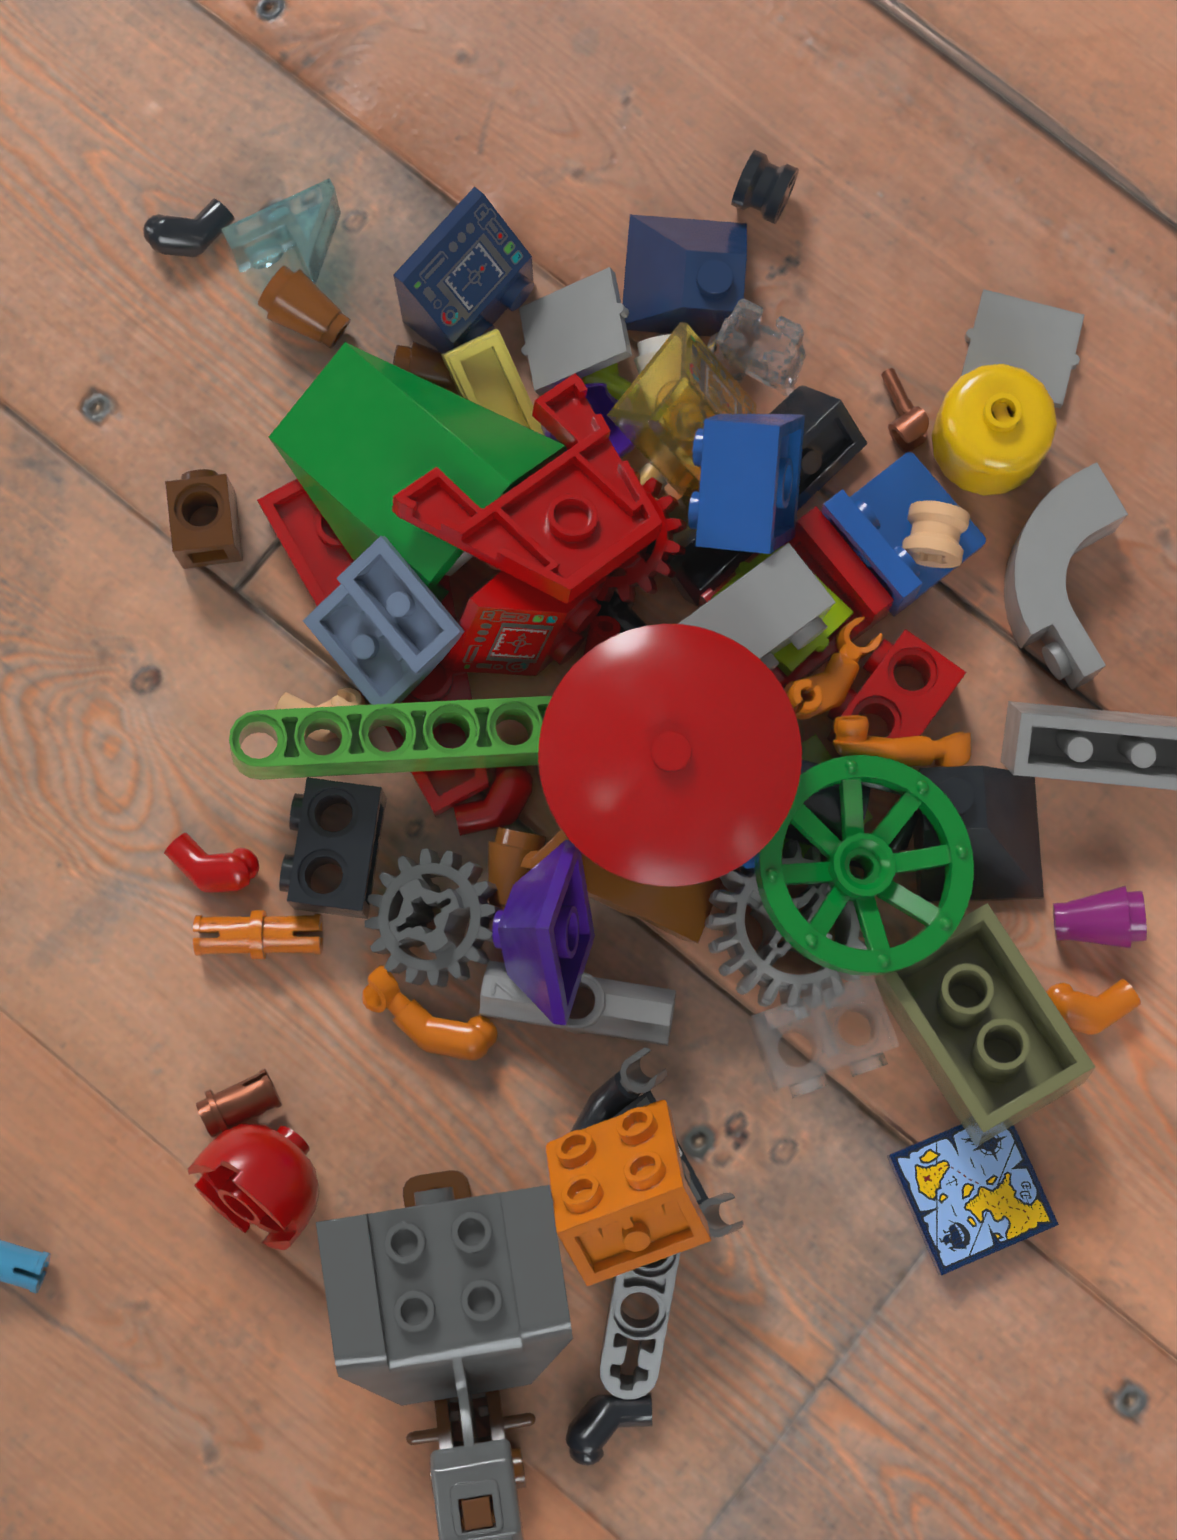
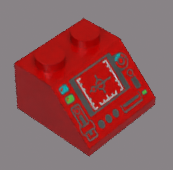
M501 571L469 598L459 625L465 632L444 657L442 663L451 671L537 676L553 660L560 666L563 665L584 642L585 638L580 632L591 623L600 611L601 605L596 602V599L607 577L605 576L570 603L566 604Z

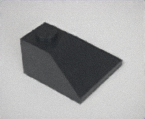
M983 765L920 768L918 772L929 778L950 799L964 822L969 835L974 861V880L969 902L1042 899L1044 893L1035 777L1013 775L1009 770ZM918 808L916 811L919 814V818L913 831L914 850L940 846L939 838L932 824ZM945 866L917 870V895L929 903H940L945 883Z

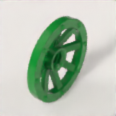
M869 755L834 758L822 762L801 774L795 799L786 819L769 843L755 855L754 864L756 883L763 906L770 920L784 939L799 953L825 968L861 976L882 975L907 968L939 949L961 922L969 904L974 880V861L969 835L964 822L950 799L937 785L917 770L892 759ZM861 782L881 785L902 795L872 834L864 833ZM835 784H839L843 841H840L803 804L805 800L816 792ZM919 808L932 824L941 845L893 854L892 849L888 845ZM790 822L827 858L825 862L782 864L783 843ZM850 861H856L863 867V879H858L851 874L849 869ZM945 866L944 890L938 907L893 881L895 874ZM828 883L831 890L808 923L794 905L786 885ZM875 896L925 925V927L906 943L890 948ZM848 901H853L867 950L848 947L826 937Z

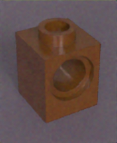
M198 469L182 474L180 480L165 481L172 551L182 568L243 561L236 493L227 474L218 475L214 470ZM203 506L218 508L216 518L208 525L194 526L190 524V518L198 508Z

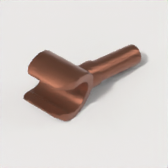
M890 368L885 370L881 376L900 417L888 425V430L900 450L907 453L913 451L927 440L929 418L922 408L913 406L895 369Z

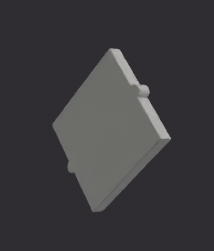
M610 267L519 308L525 338V345L522 347L521 352L529 360L534 391L540 396L574 373L582 378L632 356L625 323L629 310L621 303L616 275Z
M983 289L974 326L968 329L965 335V341L969 343L961 376L984 365L1007 364L1021 368L1043 383L1054 401V407L1061 409L1071 369H1075L1080 361L1079 356L1075 353L1085 315Z

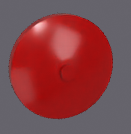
M656 624L631 629L615 635L598 644L572 666L559 683L546 709L540 731L538 762L540 779L550 811L569 841L584 856L609 873L625 880L657 887H681L708 882L724 876L749 861L769 843L786 819L795 799L802 767V745L797 718L789 697L772 671L755 654L733 639L712 630L684 624Z

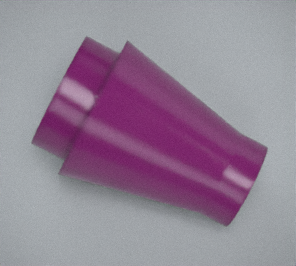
M1122 886L1069 902L1053 903L1056 941L1073 940L1131 948V942L1147 940L1146 911L1142 891L1127 892L1126 886Z

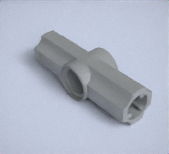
M489 960L480 994L479 1014L481 1016L561 1028L574 1034L592 1033L668 1046L676 990L596 978L583 972L579 987L590 989L595 994L593 1011L582 1019L569 1018L567 1025H555L509 978L505 963Z

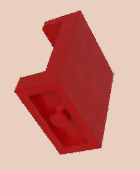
M817 506L797 520L795 538L787 543L792 546L812 573L854 613L828 638L829 644L823 652L814 651L788 677L777 666L772 670V673L781 683L783 689L792 681L808 677L829 661L833 653H839L836 646V635L845 625L855 618L865 617L850 631L849 637L851 642H853L885 618L894 602L891 595ZM728 582L715 592L709 588L701 594L698 609L710 601Z

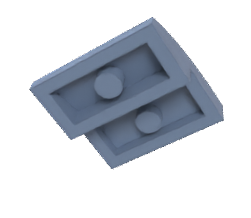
M380 536L337 577L341 584L303 620L371 705L401 703L431 673L465 632L385 536Z

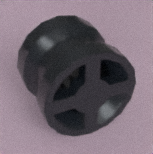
M754 150L738 180L731 205L742 210L752 207L761 211L764 220L776 224L792 193L799 169L789 164L778 167L769 163L766 154Z

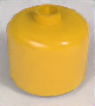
M1007 364L980 366L961 376L946 393L931 434L934 458L945 477L962 490L983 496L1005 494L1025 484L1038 469L1051 448L1057 428L1054 401L1043 383L1024 369Z

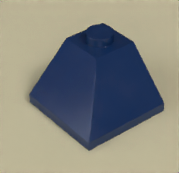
M630 214L622 302L629 310V315L625 318L627 330L712 337L716 333L715 337L738 339L744 303L747 223Z

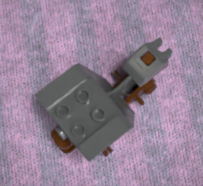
M448 1170L417 1175L406 1181L403 1187L405 1208L316 1222L338 1377L401 1406L434 1401L437 1428L410 1432L406 1436V1441L410 1445L439 1441L440 1449L433 1451L430 1455V1477L439 1540H524L517 1489L526 1488L521 1447L511 1449L510 1442L506 1437V1430L531 1426L535 1423L536 1418L532 1413L503 1417L500 1390L531 1385L573 1339L550 1185L471 1197L468 1178L460 1171ZM487 1397V1405L479 1406L478 1410L479 1417L489 1416L491 1436L478 1438L473 1399ZM459 1402L460 1413L459 1410L450 1411L449 1403ZM461 1416L463 1440L455 1442L452 1422L460 1421Z

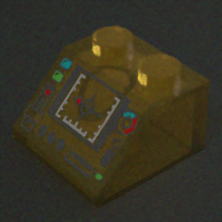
M680 322L607 416L665 477L666 481L678 494L691 497L692 493L699 491L701 467L694 466L693 442L697 429L704 428V419L717 414H756L757 404L687 323Z

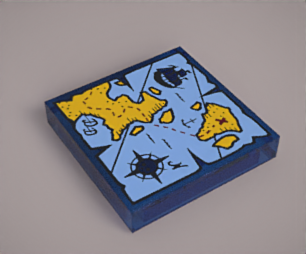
M959 1124L887 1155L938 1275L947 1274L1059 1225L1014 1125L976 1147L962 1124Z

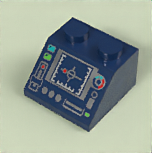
M476 187L471 189L393 275L403 322L443 353L494 330L495 326L493 324L507 309L512 312L517 310L529 297L534 287L532 282L533 264L531 254L486 196Z

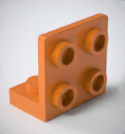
M659 1100L643 1107L630 1109L624 1114L582 1130L569 1132L563 1137L547 1143L546 1154L556 1232L586 1286L711 1241L708 1222L684 1177L672 1113L666 1100Z

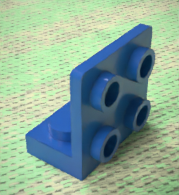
M912 452L905 453L852 496L849 497L842 489L826 501L821 510L822 514L894 599L889 610L893 617L957 568H933L916 564L911 555L902 548L903 540L911 534L912 525L907 520V516L912 503L917 501H939L958 506ZM971 519L969 520L968 529L960 535L959 545L964 550L962 563L980 550L986 542V537Z

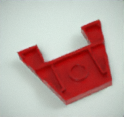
M576 373L534 400L532 416L558 441L566 446L568 449L566 452L483 509L475 504L438 467H435L395 494L392 511L399 518L566 604L570 603L659 537L663 523L628 460L622 461L609 439L611 430L602 414L594 413L586 398L587 388Z

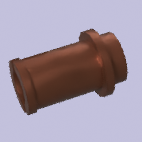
M265 1068L260 1070V1073L216 1094L211 1089L205 1091L206 1098L197 1102L196 1107L211 1138L274 1107L282 1106L276 1088Z

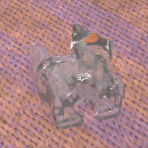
M740 299L729 318H725L720 331L715 333L708 342L707 351L714 358L713 360L710 357L715 364V370L720 375L721 370L724 371L727 387L731 390L735 389L746 375H749L764 385L775 388L783 396L792 394L806 357L805 348L802 343L804 332L801 325L780 316L776 320V326L779 331L773 329L761 321L763 307L746 299ZM728 379L732 381L733 388L729 385Z

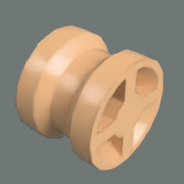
M917 501L912 503L907 516V520L912 525L911 534L903 540L902 548L919 565L933 568H954L960 566L964 550L959 545L960 535L969 526L970 514L968 511L939 501Z

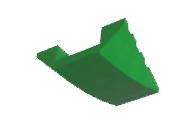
M346 342L269 436L271 442L354 561L380 536H385L440 602L447 596L449 591L439 582L464 551L399 518L392 511L393 496L435 467H438L475 504L483 509L567 450L565 445Z

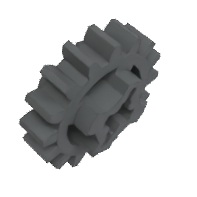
M422 849L419 865L409 857H399L398 865L401 874L396 877L382 872L379 878L387 888L384 895L371 894L367 899L373 906L379 907L378 916L365 920L366 928L378 930L381 935L370 946L372 952L382 955L391 953L384 968L388 972L396 974L406 970V982L422 985L428 977L431 986L447 987L448 972L456 979L468 980L471 978L467 965L470 960L485 965L490 960L481 947L485 941L493 942L492 929H489L490 920L494 919L498 910H503L502 908L488 905L487 899L498 890L496 884L488 881L477 883L483 868L470 861L462 866V855L448 850L440 861L437 852L430 849ZM447 877L460 887L455 890L448 888L442 892L439 885L434 884L431 878ZM432 908H441V913L434 917ZM433 919L437 927L434 930L427 928V924ZM469 919H470L469 928H468V931H467V933H466V935H465V932H466V929H467V925H468V922H469ZM426 944L429 952L435 953L437 959H421L413 954L409 948L413 946L421 947Z

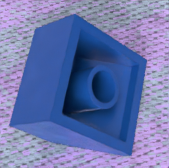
M717 414L704 419V428L697 429L693 442L694 466L701 467L699 491L692 493L688 511L690 529H697L695 546L771 554L795 538L805 415Z

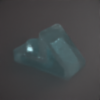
M329 178L221 230L229 252L240 273L252 267L254 269H262L271 266L282 258L284 252L293 248L307 276L316 284L341 211L335 188Z

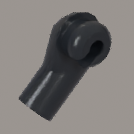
M213 198L194 219L161 214L151 216L144 224L143 235L146 242L158 253L197 257L214 242L235 218L225 205Z

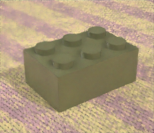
M988 903L964 916L949 939L925 959L907 968L892 973L876 975L874 986L976 1147L1084 1084L1095 1068V1065Z

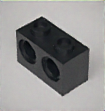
M307 777L304 794H294L290 810L289 827L290 830L298 831L294 855L285 854L279 881L280 891L288 892L287 902L294 909L368 919L370 903L367 899L373 890L387 800L382 787ZM342 803L352 808V819L344 829L330 832L321 828V816L327 807ZM325 864H335L341 867L343 877L336 890L327 894L316 893L312 890L311 877L318 867Z

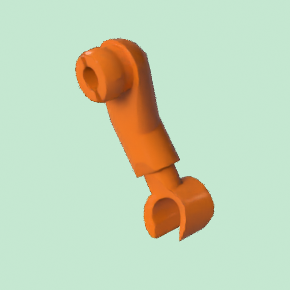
M865 617L855 618L839 630L836 635V646L839 653H833L822 673L792 681L786 685L784 690L790 699L797 720L812 718L841 706L845 701L860 669L858 661L876 649L882 641V633H880L864 647H858L851 642L849 637L850 631Z
M859 715L841 716L835 718L833 723L836 739L833 740L834 748L842 757L852 755L878 756L892 759L909 767L928 766L934 760L937 766H963L971 757L970 732L954 733L936 741L925 736L892 739L867 736L869 730L867 717Z
M379 965L368 975L369 984L362 992V1001L365 1007L377 1013L383 1012L387 1008L395 1016L392 1021L424 1052L476 1061L484 1057L488 1049L496 1042L498 1037L497 1028L485 1016L471 1017L467 1023L433 1017L415 999L410 1001L400 992L397 981L392 973L384 968L385 966Z

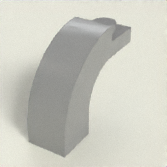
M1097 462L1062 481L1038 504L1012 547L1004 579V601L1007 619L1020 650L1042 639L1045 644L1042 647V654L1048 668L1057 679L1065 678L1071 690L1093 680L1106 665L1069 602L1066 590L1068 564L1071 557L1078 551L1114 533L1128 515Z

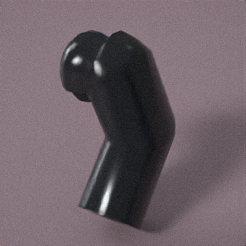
M651 1393L638 1399H622L612 1394L597 1395L591 1398L568 1426L565 1440L569 1446L570 1457L578 1464L593 1465L603 1458L604 1451L602 1448L617 1428L652 1426Z

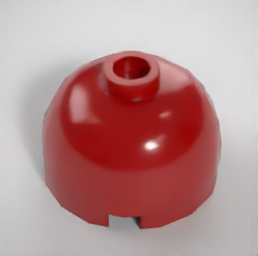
M240 1124L223 1131L205 1147L187 1168L189 1175L201 1173L202 1176L194 1186L200 1195L220 1215L244 1233L250 1228V1223L268 1232L269 1234L261 1243L274 1249L286 1250L291 1247L306 1228L317 1207L320 1191L316 1169L306 1156L310 1151V1147L299 1134L285 1126H280L277 1131L258 1124Z

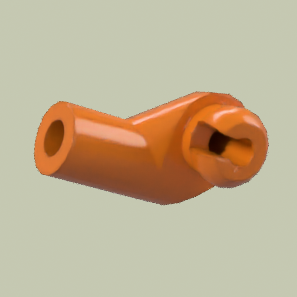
M1121 979L1097 997L1074 991L1070 984L1067 983L1054 984L1046 991L1070 1029L1087 1035L1102 1032L1141 1005L1138 994L1124 979Z

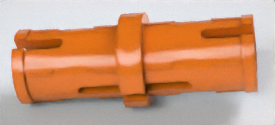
M252 910L250 917H203V915H196L193 922V932L220 933L218 938H193V949L196 956H202L203 954L250 953L251 959H266L267 953H314L315 955H321L323 951V938L297 937L298 932H323L322 914L267 916L265 910Z

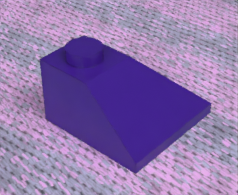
M567 839L513 884L504 910H498L494 916L492 928L493 944L495 948H502L507 975L555 1025H567L595 938L581 852Z

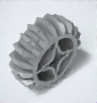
M789 840L784 844L782 850V864L822 862L823 854L814 845L809 848L804 858H802L801 846L797 840ZM740 866L741 872L733 870L720 877L723 885L729 891L715 890L710 894L709 902L725 913H716L708 916L705 919V926L711 930L723 931V937H719L709 943L708 948L710 953H720L727 950L731 959L719 967V972L722 976L730 975L737 969L744 975L737 983L736 991L744 995L758 984L760 986L758 1004L763 1007L771 1005L779 991L780 1002L784 1011L797 1009L800 995L808 1008L813 1009L822 1005L823 992L832 999L845 993L841 978L854 982L861 977V975L841 973L823 966L817 972L805 975L789 974L773 968L772 966L777 959L784 956L787 951L802 954L786 940L777 944L782 935L770 920L763 906L756 883L755 868ZM858 874L853 875L854 877H856V878H858V879H862V877L859 876ZM828 883L808 884L804 892L795 899H792L797 909L804 906L800 913L808 923L831 890ZM848 901L835 921V942L848 947L867 950L865 942L858 939L863 937L853 901ZM746 905L752 908L750 915L758 921L763 931L762 942L756 951L748 939L745 928ZM829 933L826 935V937L829 939H832L833 937Z

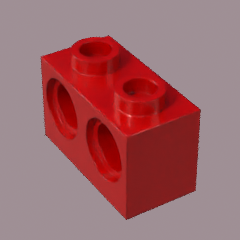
M905 629L895 644H892L885 638L881 641L863 666V669L869 672L871 676L858 693L850 688L845 701L841 706L830 710L827 717L834 721L835 718L841 716L875 714L880 716L888 726V736L885 738L921 736L967 672ZM901 666L915 668L923 678L924 687L916 691L903 689L895 681L893 670ZM834 726L827 737V740L832 743L836 739Z

